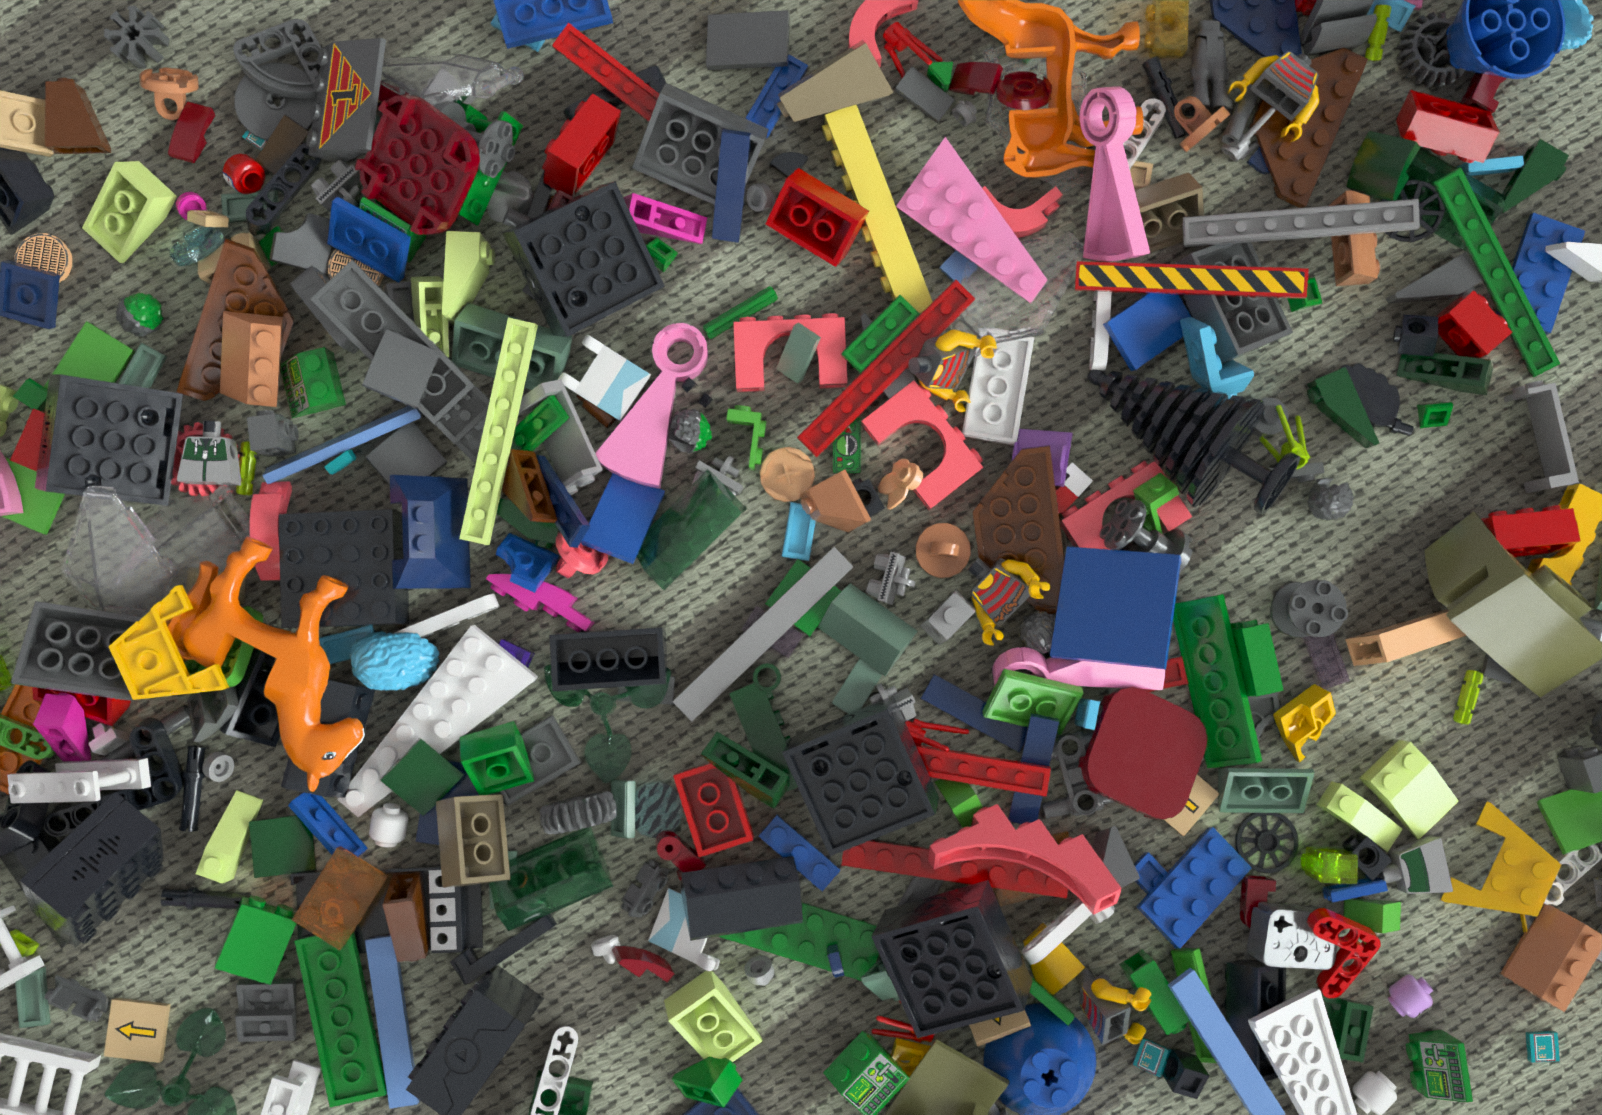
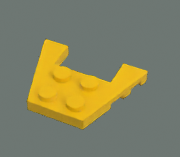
M183 585L175 586L162 601L157 602L141 620L136 621L109 646L133 700L218 691L230 688L219 664H215L190 676L167 627V620L193 609Z
M1487 801L1476 825L1504 837L1503 844L1480 891L1451 877L1453 892L1443 893L1441 901L1537 917L1561 864L1492 803Z

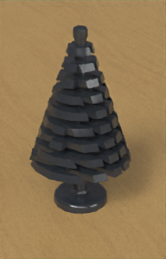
M1093 369L1089 371L1087 376L1088 382L1095 386H1100L1099 394L1105 401L1114 394L1109 406L1117 414L1122 411L1120 418L1127 427L1133 422L1131 431L1137 440L1139 438L1144 440L1142 445L1147 453L1152 454L1154 452L1153 458L1158 466L1166 465L1165 474L1171 481L1176 480L1178 490L1182 494L1187 493L1188 502L1194 508L1203 504L1211 496L1233 467L1262 485L1254 501V510L1263 515L1283 492L1299 464L1300 456L1290 452L1271 470L1241 452L1249 442L1255 430L1253 428L1257 425L1262 415L1261 412L1264 408V401L1252 398L1246 402V397L1232 395L1228 399L1227 393L1218 391L1210 395L1209 389L1198 388L1192 392V387L1189 385L1180 384L1175 388V384L1169 381L1160 382L1156 386L1157 380L1148 377L1139 383L1140 378L1135 375H1127L1122 380L1123 377L1121 376L1123 373L1118 371H1112L1108 375L1102 370Z

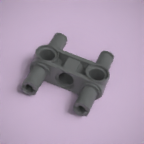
M1083 731L1065 733L1055 738L1051 760L1056 759V761H1059L1068 794L1064 798L1042 803L1046 819L1070 813L1072 816L1090 815L1095 811L1103 810L1102 808H1105V804L1115 802L1086 788L1088 785L1083 779L1082 770L1078 768L1079 759L1085 756L1094 731L1085 734ZM1072 739L1077 742L1078 748L1074 753L1063 751L1061 746L1065 740ZM1082 794L1091 795L1094 799L1093 804L1089 807H1081L1077 802L1079 796Z

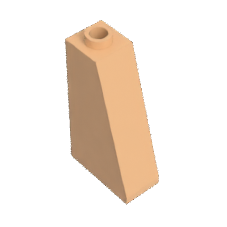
M1443 610L1345 640L1353 665L1358 666L1390 662L1467 635L1447 617L1446 614L1449 610Z

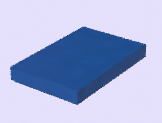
M336 197L331 205L327 244L398 283L403 280L411 237L349 202Z
M1147 293L1103 323L1129 369L1134 371L1182 338L1183 333L1180 320L1191 317L1178 294Z
M612 473L581 544L634 564L663 500L665 491L626 480Z

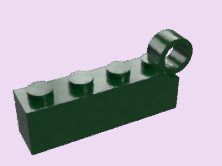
M765 663L755 669L753 673L754 683L729 693L753 753L789 775L790 786L786 791L788 792L798 788L782 754L791 737L790 735L784 737L780 727L785 725L780 710L774 711L770 700L774 699L772 690L776 689L780 684L781 673L775 665ZM771 668L775 671L777 679L774 685L765 687L759 683L758 673L761 669Z

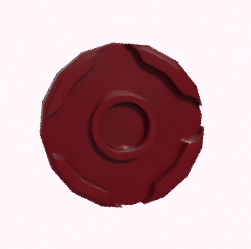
M1011 72L1004 76V80L999 79L997 82L996 97L1000 103L1017 110H1033L1047 105L1051 100L1052 84L1045 77H1043V80L1037 78V74L1033 72Z

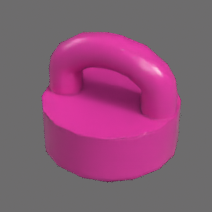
M185 192L176 201V209L185 220H187V213L190 210H207L206 203L202 197L194 192Z

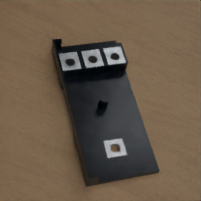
M441 865L355 870V868L310 870L290 874L291 885L296 884L298 938L353 926L359 953H367L365 944L367 938L390 935L382 904L393 873L422 871L431 941L428 950H431V953L463 952L470 947L483 948L481 884L443 888L439 882V876H442ZM440 904L446 906V913L441 912ZM331 907L338 908L339 914L337 917L329 915ZM441 933H445L447 935V941L442 939Z

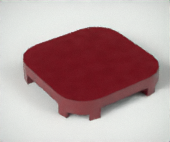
M399 95L394 96L388 101H383L378 108L383 114L373 136L371 151L366 153L364 159H357L355 170L360 172V181L364 187L361 192L367 199L378 200L412 226L410 231L418 235L442 233L450 229L455 222L478 171L480 156L475 139L467 130L418 96Z
M1140 688L1116 689L1109 695L1104 696L1100 703L1103 708L1085 756L1079 759L1078 768L1082 770L1083 779L1088 785L1086 788L1094 794H1100L1137 811L1146 818L1168 819L1175 817L1182 812L1189 799L1206 750L1207 734L1203 723L1193 713Z

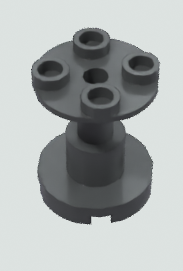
M441 100L434 105L436 109L467 130L475 139L479 148L480 162L478 168L481 173L495 178L506 162L513 160L516 149L512 145V125L509 122L496 120L486 128L483 134L476 132L473 124L466 122L465 111L458 103Z
M1127 500L1121 501L1115 509L1114 516L1100 531V537L1104 540L1105 546L1110 550H1118L1133 541L1139 545V552L1180 555L1181 572L1192 555L1193 550L1189 548V543H1193L1192 538L1179 529H1173L1164 535L1157 530L1147 531L1142 527L1146 517L1145 504L1139 500L1131 502Z
M1310 580L1304 583H1289L1279 588L1271 602L1270 617L1280 632L1291 637H1325L1333 634L1341 627L1348 617V610L1342 592L1335 585L1327 580Z

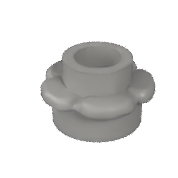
M957 101L956 107L952 109L953 116L958 120L959 116L962 115L964 120L959 122L964 127L971 122H976L975 114L977 110L970 101Z

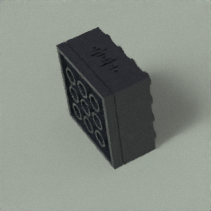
M616 181L598 185L502 233L554 336L568 337L665 287Z
M50 374L35 488L45 492L168 506L183 394L68 375Z
M388 509L279 514L281 628H298L301 611L300 600L303 594L316 589L317 582L322 575L335 578L349 587L342 598L332 600L326 606L319 621V628L409 624L408 589H393L392 560L403 559L402 512Z
M894 696L796 735L789 740L782 751L829 856L936 814L939 795Z
M115 791L20 880L31 911L75 948L81 942L86 944L97 933L96 928L104 920L108 922L120 910L118 906L126 898L131 900L142 888L140 885L148 877L151 879L155 877L163 868L161 829Z
M988 880L884 911L871 937L917 1038L1024 1011L1033 981Z
M498 966L493 972L488 970L469 989L460 1002L462 1005L449 1017L443 1026L444 1030L433 1040L425 1052L426 1055L413 1068L408 1076L412 1081L406 1090L440 1115H462L544 998L538 993H534V990L502 967Z

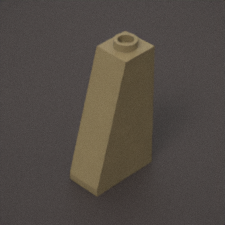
M862 40L780 92L778 96L781 101L777 105L785 118L790 116L793 122L889 96L893 91L866 42Z

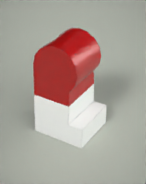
M1073 462L1067 466V478L1064 487L1056 489L1059 514L1066 511L1093 481Z

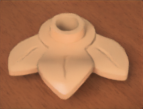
M900 459L893 464L892 472L882 478L878 486V492L888 495L887 509L895 508L906 498L908 490H914L920 485L923 479V472L915 463H910L907 459Z

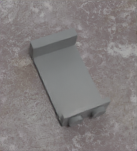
M562 379L541 383L524 395L521 400L518 416L531 413L549 395H555L570 418L543 443L561 482L569 494L572 495L578 492V486L582 487L595 481L593 476L603 469Z
M1543 380L1513 388V394L1505 396L1504 401L1527 399L1545 478L1525 482L1526 493L1579 483L1556 384L1544 385Z

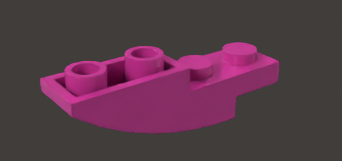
M489 574L486 578L492 583L490 586L492 590L502 596L508 593L515 598L513 603L526 612L529 608L537 610L541 603L545 604L542 608L556 618L560 614L568 619L566 625L578 633L582 629L589 631L595 623L572 607L578 597L553 584L543 581L534 593L510 582L511 574Z

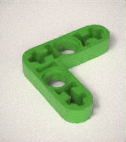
M250 606L243 607L255 620L263 623V614ZM235 638L221 667L229 687L236 686L243 679L254 649L253 646ZM188 660L184 663L190 676L206 669L195 660Z
M0 714L1 746L38 760L50 758L55 754V751L36 728ZM15 728L21 730L23 735L21 742L18 744L13 743L10 738V734ZM31 741H44L43 745L47 747V750L41 751V748L39 746L34 744L29 745V743Z

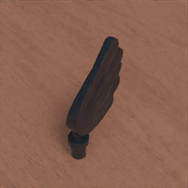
M1360 363L1353 365V367L1348 365L1341 366V368L1346 367L1373 427L1390 428L1389 432L1393 434L1397 432L1406 436L1412 434L1414 426L1403 423L1401 419L1396 418L1400 407L1399 392L1396 386L1389 385L1385 375L1377 374L1373 369L1365 368Z

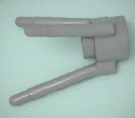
M1270 108L1245 135L1242 133L1237 145L1231 146L1224 143L1221 150L1225 154L1230 155L1229 158L1235 162L1240 158L1244 160L1250 152L1259 147L1258 140L1248 146L1251 143L1249 139L1275 112V108Z

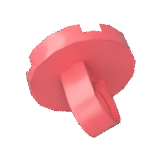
M558 533L556 547L562 557L555 569L557 573L569 579L577 570L585 574H595L600 572L606 565L608 554L584 546L581 543L578 548L569 547L562 534Z

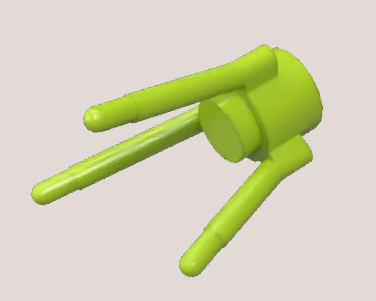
M1277 405L1276 410L1288 441L1281 446L1279 454L1263 436L1259 437V440L1277 460V463L1290 452L1300 456V461L1296 468L1299 469L1307 464L1310 458L1306 450L1301 417L1299 415L1295 417L1299 441L1297 443L1293 438L1282 406Z

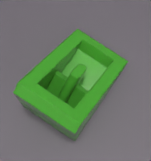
M945 779L935 781L962 828L972 826L973 815L983 806L970 784Z
M1347 899L1344 900L1343 916L1367 926L1377 933L1400 930L1401 902Z

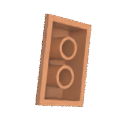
M1352 190L1345 191L1329 206L1370 203V196ZM1376 233L1331 236L1336 286L1369 284L1378 278L1380 264L1375 257V248L1377 246Z
M223 311L221 394L248 405L277 407L283 317Z
M1543 904L1538 916L1534 919L1527 933L1523 934L1500 974L1545 1003L1565 1012L1602 950V935L1549 904Z

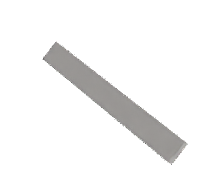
M1411 199L1183 217L1184 247L1418 230L1420 228L1419 200Z
M833 547L693 681L673 703L692 722L842 579L853 566Z

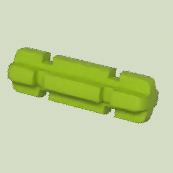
M1379 4L1374 8L1373 14H1376L1377 21L1368 38L1370 46L1366 49L1365 58L1369 61H1380L1382 59L1383 49H1381V46L1385 44L1389 24L1387 18H1390L1392 9L1389 5Z
M243 441L240 448L242 456L239 457L241 486H236V493L250 496L253 493L251 480H254L256 467L254 454L257 455V453L250 451L249 441Z
M1475 670L1466 671L1464 677L1466 684H1462L1457 702L1459 709L1455 710L1453 720L1457 723L1465 725L1471 723L1473 714L1470 712L1475 708L1480 690L1477 687L1478 684L1481 685L1483 680L1481 672Z

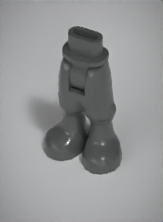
M1202 20L1198 22V32L1195 33L1196 41L1192 53L1190 76L1194 85L1191 96L1199 99L1212 115L1224 106L1230 113L1229 116H1231L1234 112V102L1227 94L1226 83L1229 78V70L1227 68L1223 41L1224 33L1220 31L1219 21ZM1208 80L1212 83L1211 102L1208 95ZM1184 103L1182 105L1183 115L1194 116V106L1190 103Z

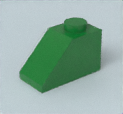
M710 1056L674 1074L672 1077L673 1082L684 1097L723 1108L743 1080L736 1071V1065L731 1060Z

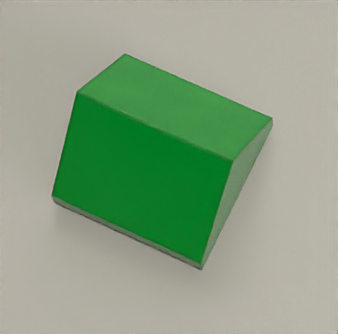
M932 62L928 66L927 77L944 92H948L953 62Z
M655 238L646 244L655 266L665 272L677 256V251L659 238Z
M29 378L13 397L31 409L34 408L45 412L48 389Z
M1453 403L1418 404L1420 428L1447 426L1454 406Z

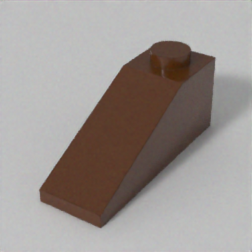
M511 449L502 486L503 493L530 521L555 523L557 517L536 453L533 451Z

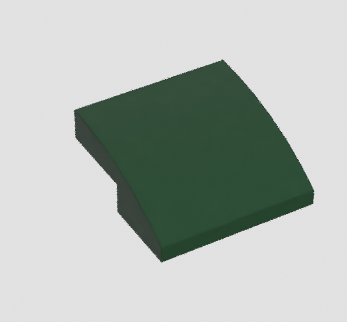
M1369 131L1355 157L1346 187L1356 192L1396 201L1410 178L1406 170L1419 151L1420 146L1416 141Z
M419 738L401 759H397L381 777L380 781L424 816L436 805L437 801H440L464 774Z
M297 815L249 821L254 878L316 869L313 833Z
M1321 994L1340 1059L1363 1063L1374 1006L1340 997L1326 998Z
M538 1070L536 1075L531 1105L529 1107L528 1115H530L533 1102L542 1075V1071ZM550 1073L553 1077L562 1076L560 1074ZM568 1076L558 1115H587L593 1081ZM547 1089L541 1093L540 1100L544 1106L550 1107L555 1104L557 1096L553 1090ZM537 1107L535 1114L553 1115V1111L546 1112Z

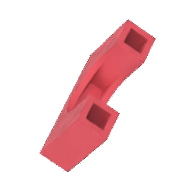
M829 313L823 314L822 318L811 319V315H796L794 319L783 320V316H769L767 321H756L754 317H743L739 319V322H733L737 392L765 391L764 355L766 350L778 338L790 336L793 326L798 322L821 337L815 350L818 356L819 389L847 387V361L841 356V353L846 349L845 317H838V314Z
M913 380L862 420L861 425L877 446L908 424H924L938 433L944 447L942 462L938 468L926 476L920 485L913 490L926 508L930 510L983 468L981 465L983 459L974 448L969 450L963 441L966 438L956 426L952 428L946 421L948 415L940 405L935 407L930 401V392Z
M1144 460L1131 469L1133 475L1126 479L1122 475L1108 483L1110 487L1108 491L1101 494L1098 490L1085 498L1087 504L1078 509L1074 505L1063 512L1061 515L1064 519L1060 521V527L1073 547L1108 549L1104 544V540L1100 537V531L1103 528L1102 519L1106 508L1115 499L1131 498L1135 500L1134 489L1159 473L1165 476L1160 466L1155 461L1147 464ZM1179 495L1156 509L1163 534L1173 530L1192 517Z

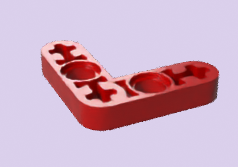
M1319 908L1308 916V926L1318 938L1341 947L1336 953L1334 965L1330 969H1323L1316 979V984L1326 998L1332 999L1341 996L1377 953L1381 942L1371 928L1331 910ZM1350 928L1349 933H1347L1345 936L1338 937V934L1342 930ZM1354 959L1351 965L1342 967L1344 962Z

